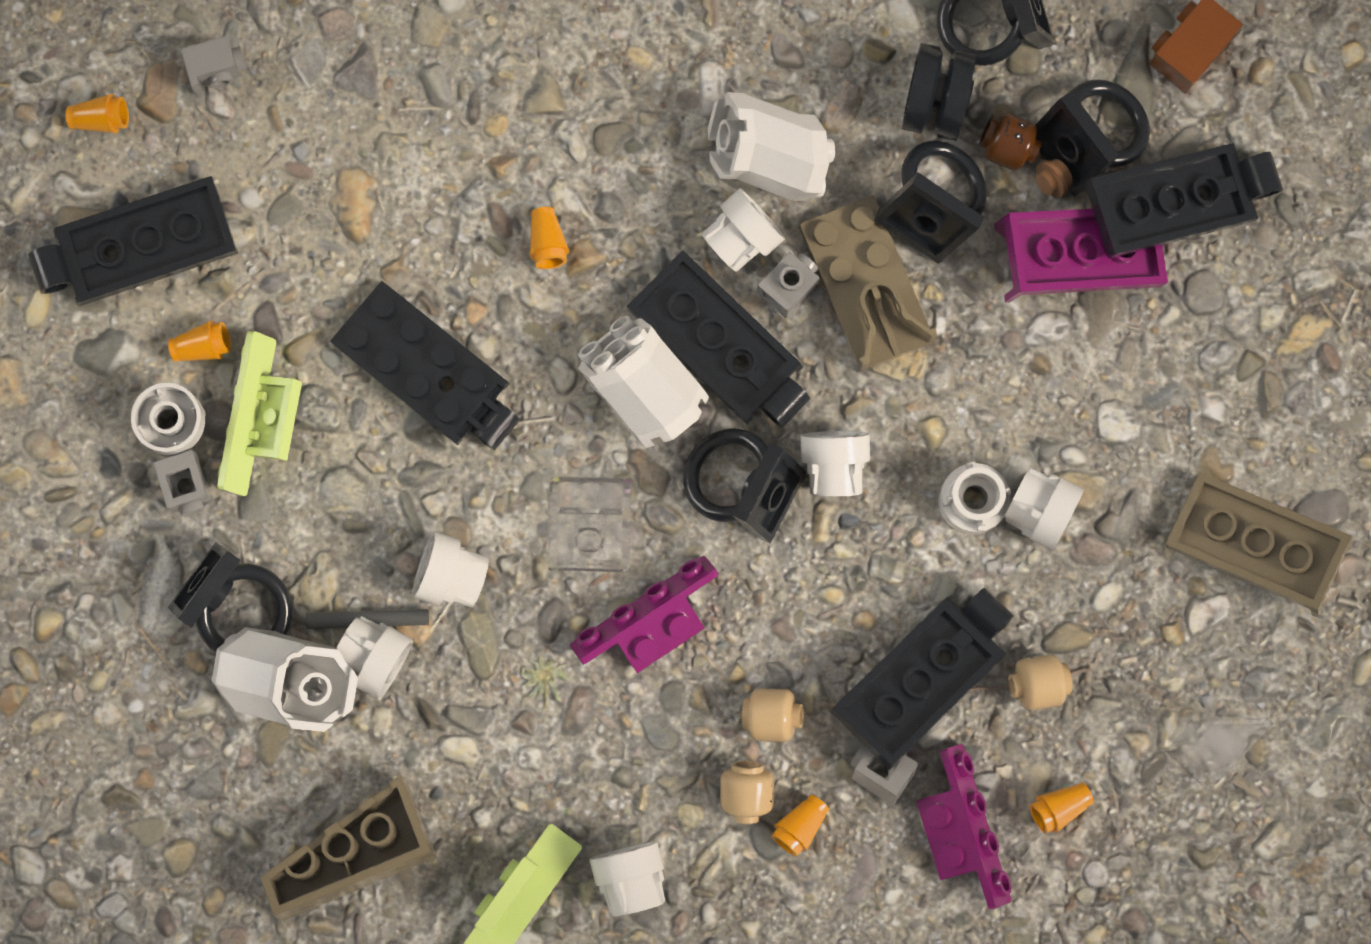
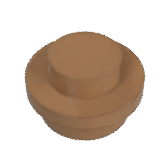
M1058 159L1044 160L1037 165L1036 183L1039 189L1044 194L1051 195L1054 198H1060L1065 195L1068 187L1072 185V175L1067 166Z

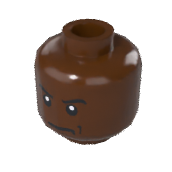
M1004 112L997 118L990 117L980 138L979 146L984 148L983 154L988 161L1017 171L1024 166L1026 161L1029 163L1035 161L1042 141L1036 139L1037 127L1034 123Z

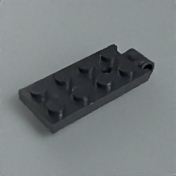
M1234 143L1092 177L1084 182L1108 258L1258 220V215L1253 200L1263 199L1283 191L1270 151L1259 153L1240 161ZM1198 187H1204L1208 191L1207 200H1203L1199 196Z
M212 176L55 227L53 232L59 245H47L31 251L28 256L41 294L56 293L73 285L76 304L82 306L238 254V250L215 180ZM108 247H116L118 249L116 259L111 261L105 259L104 252Z
M684 250L627 305V310L636 319L641 318L651 325L673 354L746 425L753 419L752 415L761 408L777 426L783 428L810 401L811 398L806 391L790 378L794 372L798 374L803 369L802 364ZM744 356L747 358L749 366L745 370H737L733 365L736 357Z
M382 280L330 340L332 345L457 446L470 430L479 440L495 451L520 421L516 414L496 399L510 383ZM445 378L454 380V387L448 392L440 389V382Z
M985 587L968 602L962 611L953 601L946 597L832 708L831 713L875 757L891 770L1005 657L1007 653L992 639L1013 619L1014 615ZM939 652L948 653L951 657V663L948 665L939 663L937 654Z

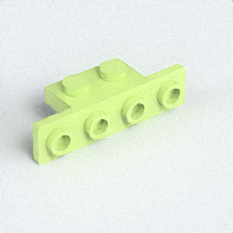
M248 331L246 333L245 344L241 351L242 359L239 375L234 388V400L230 421L226 429V442L222 462L218 470L217 488L240 496H246L248 493L254 457L287 461L302 386L301 381L293 378L270 376L276 340L256 331Z
M548 825L527 856L523 857L520 863L512 859L499 877V880L505 884L494 897L488 893L474 912L480 918L474 925L476 927L463 944H514L582 850V845L555 825Z

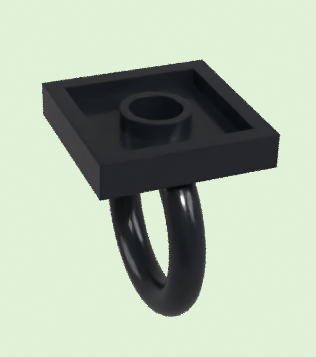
M941 0L939 5L937 29L944 47L950 54L955 50L976 54L975 66H987L1005 60L1019 48L1025 38L1040 50L1055 45L1043 0H1002L1005 14L1012 29L1003 42L987 50L969 48L957 38L953 29V13L960 0Z
M1089 80L1077 85L1069 93L1061 97L1035 124L1037 127L1036 139L1042 141L1040 153L1046 160L1058 159L1067 166L1072 175V185L1068 187V190L1074 197L1086 189L1085 181L1092 177L1100 176L1108 167H1123L1136 161L1145 151L1150 137L1149 120L1140 101L1123 86L1107 80ZM1098 95L1106 96L1125 108L1134 126L1133 140L1127 148L1116 151L1081 105L1086 98Z
M942 141L920 143L909 151L903 161L901 169L903 187L879 208L874 218L875 222L939 264L981 226L984 219L981 214L987 201V188L983 174L975 161L967 153L950 143ZM928 157H941L955 164L969 182L971 189L969 205L967 206L919 172L917 173L920 163Z
M731 428L719 430L708 435L694 447L685 463L683 486L688 501L702 516L718 522L739 521L757 538L771 544L807 472L785 449L772 443L768 446L759 436L752 432ZM733 444L744 446L754 453L759 465L747 477L742 489L740 502L731 506H720L712 503L704 496L700 489L699 474L702 464L713 451L722 446Z
M217 542L213 544L168 606L169 610L190 628L196 624L198 633L204 643L216 653L217 648L223 645L226 639L220 636L214 628L211 612H214L228 596L232 589L233 581L252 580L265 586L274 598L276 618L270 630L286 635L291 624L293 609L289 591L283 581L265 567L250 563L239 564L241 560Z

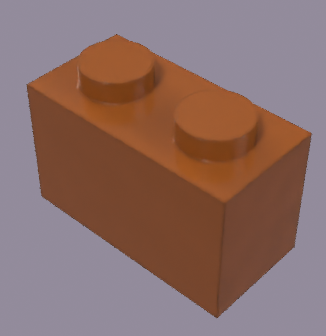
M1191 0L1176 18L1181 25L1173 34L1166 30L1151 48L1156 54L1149 65L1185 94L1244 25L1214 0H1201L1198 5Z

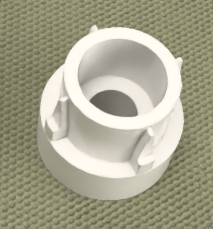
M741 188L720 205L723 213L702 233V236L712 249L735 272H738L759 252L766 257L785 240L784 235L774 222Z
M159 383L147 388L138 396L131 412V425L139 441L152 451L162 455H177L191 449L199 441L204 431L206 414L199 400L186 388L174 383ZM168 409L176 410L178 421L175 426L170 429H161L158 423L161 413Z
M822 431L800 435L801 462L807 463L811 495L852 496L862 494V468H864L865 462L870 461L869 433L858 431Z
M970 462L955 469L943 482L939 492V508L945 521L955 530L965 534H981L994 528L1004 518L1009 508L1011 490L997 470L985 464ZM974 488L981 491L985 498L984 506L980 509L969 508L963 499L966 490Z
M1031 468L1030 471L1027 470L1004 516L1006 518L1005 521L1022 530L1021 534L1054 551L1085 489L1062 477L1059 478L1053 474L1048 476Z
M434 531L423 551L413 584L412 597L435 605H440L442 601L472 608L483 587L489 558L464 550L465 548L460 547V539Z
M361 616L360 619L355 618L336 649L339 650L345 662L357 675L356 688L380 700L393 683L412 647L413 639L390 626L388 627L383 623L378 625Z
M658 842L629 846L589 859L595 884L599 886L600 893H604L612 916L640 912L662 905L665 902L662 881L664 880L662 870L664 865Z

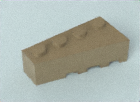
M402 775L390 782L389 786L374 797L371 796L358 806L359 808L341 821L335 822L325 829L324 833L308 845L302 846L260 877L275 917L283 921L437 857L408 781Z

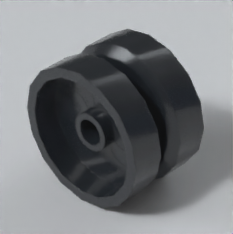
M920 43L906 101L902 130L921 134L928 126L931 110L937 111L934 126L936 136L957 141L963 118L967 116L974 86L972 77L976 54L955 50L950 55L946 73H940L943 58L941 48L935 45Z

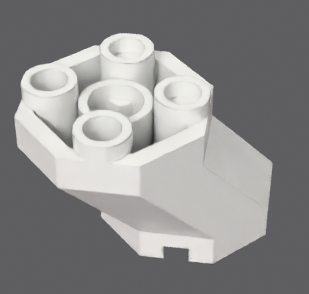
M727 92L723 95L725 99L714 101L707 130L708 140L716 141V151H709L710 163L720 179H736L792 201H808L811 198H821L824 195L826 189L825 177L829 163L835 157V144L832 139H827L826 130L815 115L798 114L744 93Z
M623 316L617 319L610 326V331L598 341L589 342L582 347L578 354L582 360L578 369L624 423L634 438L645 448L655 446L651 439L660 437L663 442L674 440L696 422L702 413L698 404L700 400L706 404L709 396L661 340L651 325L641 318L632 321L629 316Z
M246 627L237 634L229 636L224 641V644L217 648L212 675L213 684L233 710L290 726L292 729L325 732L333 726L332 722L338 717H344L353 710L358 681L355 672L345 662L339 650L334 647L283 635L277 631Z

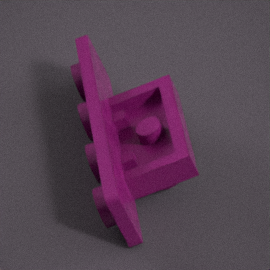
M705 556L689 560L680 567L676 574L665 581L654 583L645 591L644 595L632 603L619 606L608 619L596 627L592 626L583 630L576 640L570 644V647L582 665H584L615 644H618L636 673H639L705 629L686 597L715 579L719 573Z
M963 744L940 750V755L951 790L916 801L940 880L977 870L988 908L991 910L1011 902V882L1000 864L998 857L999 844L995 834L990 831L985 816V799L977 790L974 781L972 758L965 752Z

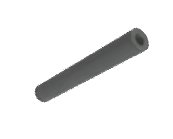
M429 609L306 613L307 629L348 628L355 618L360 619L361 616L378 625L383 623L388 627L429 625Z

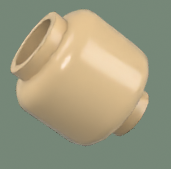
M1050 654L1019 660L1014 674H1010L1008 677V686L1011 697L1013 699L1018 698L1021 705L1026 710L1031 711L1061 706L1066 699V695H1070L1072 692V678L1068 665L1061 663L1055 655Z
M757 688L752 692L750 698H745L743 701L742 726L744 730L749 731L751 737L756 741L787 742L793 737L795 728H802L803 704H796L795 696L789 689Z
M749 760L736 761L731 764L730 769L723 772L720 780V806L725 813L734 816L735 822L742 824L759 822V816L768 814L772 810L774 805V776L770 771L764 769L763 763Z

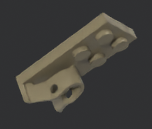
M874 195L799 224L803 239L813 262L818 267L817 272L859 372L933 344L937 338L936 329H930L889 230L874 221L879 210Z
M1199 472L1165 545L1173 551L1311 610L1312 616L1319 618L1324 599L1346 552L1353 545L1352 536Z

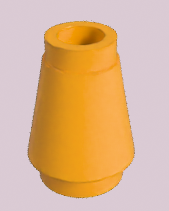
M112 93L67 106L65 113L67 125L71 130L118 133L120 129L127 128L129 123V111L123 97H115Z
M539 207L532 210L530 259L534 260L535 266L539 269H554L564 265L567 262L566 255L569 253V248L555 215L554 208Z
M210 320L175 338L169 339L168 349L174 362L222 359L224 354L230 353L232 343L225 323H215L213 320Z
M1081 782L1077 785L1037 796L1036 802L1030 804L1029 809L1034 822L1044 834L1050 831L1057 833L1086 810L1087 807L1094 804V800L1089 788Z
M810 794L806 800L802 801L774 825L776 830L771 835L772 839L783 850L794 857H797L801 851L806 852L825 815L829 811L828 806L818 797Z

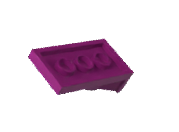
M1093 209L1008 213L994 223L995 231L1006 238L1013 282V288L1004 295L1005 303H1010L1021 295L1162 287L1168 283L1162 245L1108 258Z

